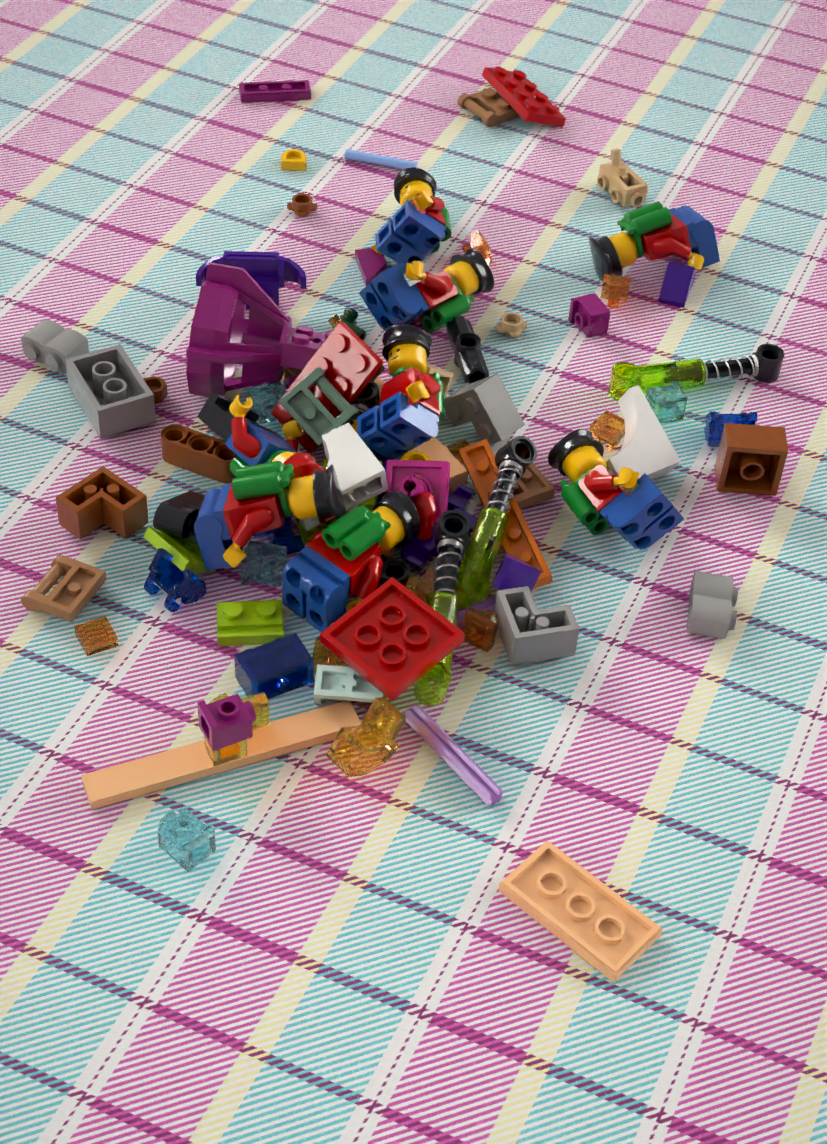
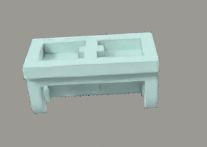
M317 664L313 694L314 704L321 705L322 699L376 703L375 709H383L384 694L354 669L345 666Z

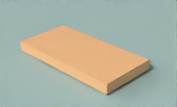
M548 840L499 883L498 891L613 983L662 934L663 929Z

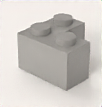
M498 373L465 385L444 399L445 413L453 426L471 421L476 429L477 436L481 440L487 439L489 445L503 441L525 425Z
M528 586L497 591L494 620L511 665L575 655L580 628L570 605L537 609Z

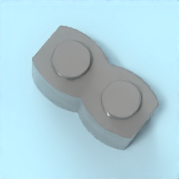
M51 320L41 321L21 337L23 353L27 358L39 363H46L51 369L62 373H67L65 359L89 353L88 340L84 335L72 329H64L61 325Z
M694 571L689 593L687 633L726 639L728 630H734L737 611H732V606L735 607L738 588L733 587V577Z

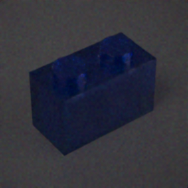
M296 633L283 638H277L272 642L234 655L235 678L252 705L314 682V660Z

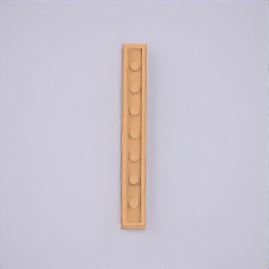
M342 701L253 726L252 738L216 751H212L207 740L83 774L81 775L82 784L93 810L362 732V724L351 701Z

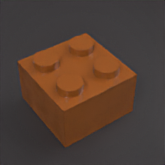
M725 423L714 467L717 491L776 496L788 454L785 427Z

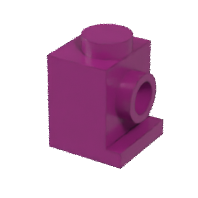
M596 293L571 299L568 321L576 323L577 327L590 338L607 333L611 311Z
M235 694L206 704L205 701L198 703L199 727L212 751L253 737V722L256 721V713L249 700L242 702L240 696Z

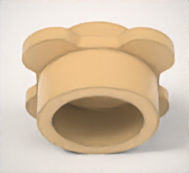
M514 312L502 315L501 323L496 325L497 332L513 338L520 337L521 331L527 328V323L523 321V317Z

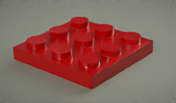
M393 577L320 633V642L392 701L465 641V633Z

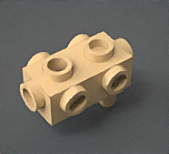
M612 149V162L600 165L597 185L600 190H607L610 193L611 200L614 203L619 202L623 207H639L645 202L648 184L621 160V149Z

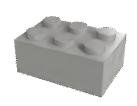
M120 344L65 359L68 387L100 439L156 422L154 394Z

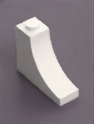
M637 385L629 388L618 400L625 421L624 442L619 453L606 461V469L611 475L619 477L621 467L631 468L633 472H639L638 479L646 473L653 480L668 474L681 460L640 386Z
M349 423L322 435L325 455L329 460L328 467L333 464L346 511L388 490L384 467ZM318 517L300 520L301 525L306 531L320 525Z

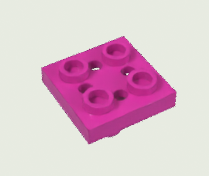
M387 460L386 478L388 490L385 491V494L390 491H399L414 501V498L420 492H430L434 495L433 489L436 490L437 494L434 497L436 513L433 525H438L440 516L448 511L450 463L448 461Z

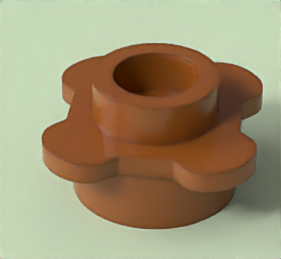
M300 193L292 197V202L287 204V209L293 210L296 215L303 217L309 215L311 211H316L317 204L312 203L310 195Z

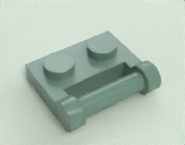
M321 367L313 370L279 400L282 407L319 447L323 446L322 435L350 423L360 413V410L354 404L350 405L328 381L326 373ZM317 385L338 408L341 414L337 418H334L310 391L313 386Z

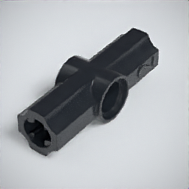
M454 316L446 325V331L455 353L454 364L460 368L465 383L471 384L489 377V371L480 350V337L474 333L469 320H466L464 316Z

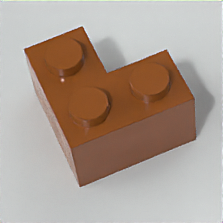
M104 466L56 497L59 525L80 540L103 524L124 538H127L149 523L147 496Z

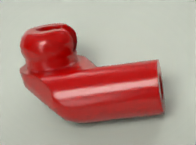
M420 492L413 501L420 518V531L417 538L428 540L431 538L436 513L435 498L430 492Z

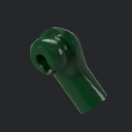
M349 307L345 308L344 314L339 318V322L345 323L363 341L366 337V331L356 326L358 312Z

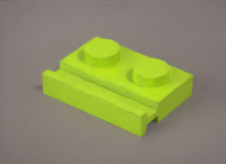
M148 527L144 538L181 571H188L196 575L199 573L215 572V570H206L200 547L190 537L183 539L160 530L156 531L153 527Z
M282 600L216 602L218 646L284 644Z

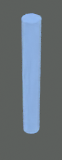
M349 149L345 151V159L403 170L418 167V162Z

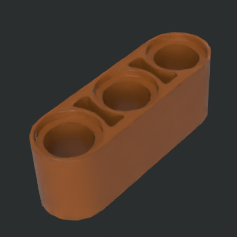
M178 424L165 426L161 430L162 458L165 462L225 484L232 483L233 478H236L230 471V463L238 455L229 449L221 439Z

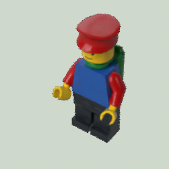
M212 391L197 416L213 432L222 437V442L238 455L230 463V471L235 477L237 468L274 461H281L284 465L292 464L294 466V478L313 475L315 470H324L310 454L298 453L299 443L295 438L305 435V431L295 420L287 422L282 426V431L287 439L285 440L276 432L257 423L260 415L250 409L253 406V401L250 397L242 405L239 402V395L232 401Z

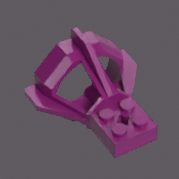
M210 263L207 266L206 280L201 286L191 325L190 342L186 349V357L188 358L186 374L189 394L209 397L213 391L217 394L225 395L227 391L280 381L286 367L303 370L332 331H326L323 334L314 332L313 328L307 326L292 328V318L283 313L244 268ZM246 304L250 305L249 319L244 318ZM242 364L241 378L233 380L236 365Z

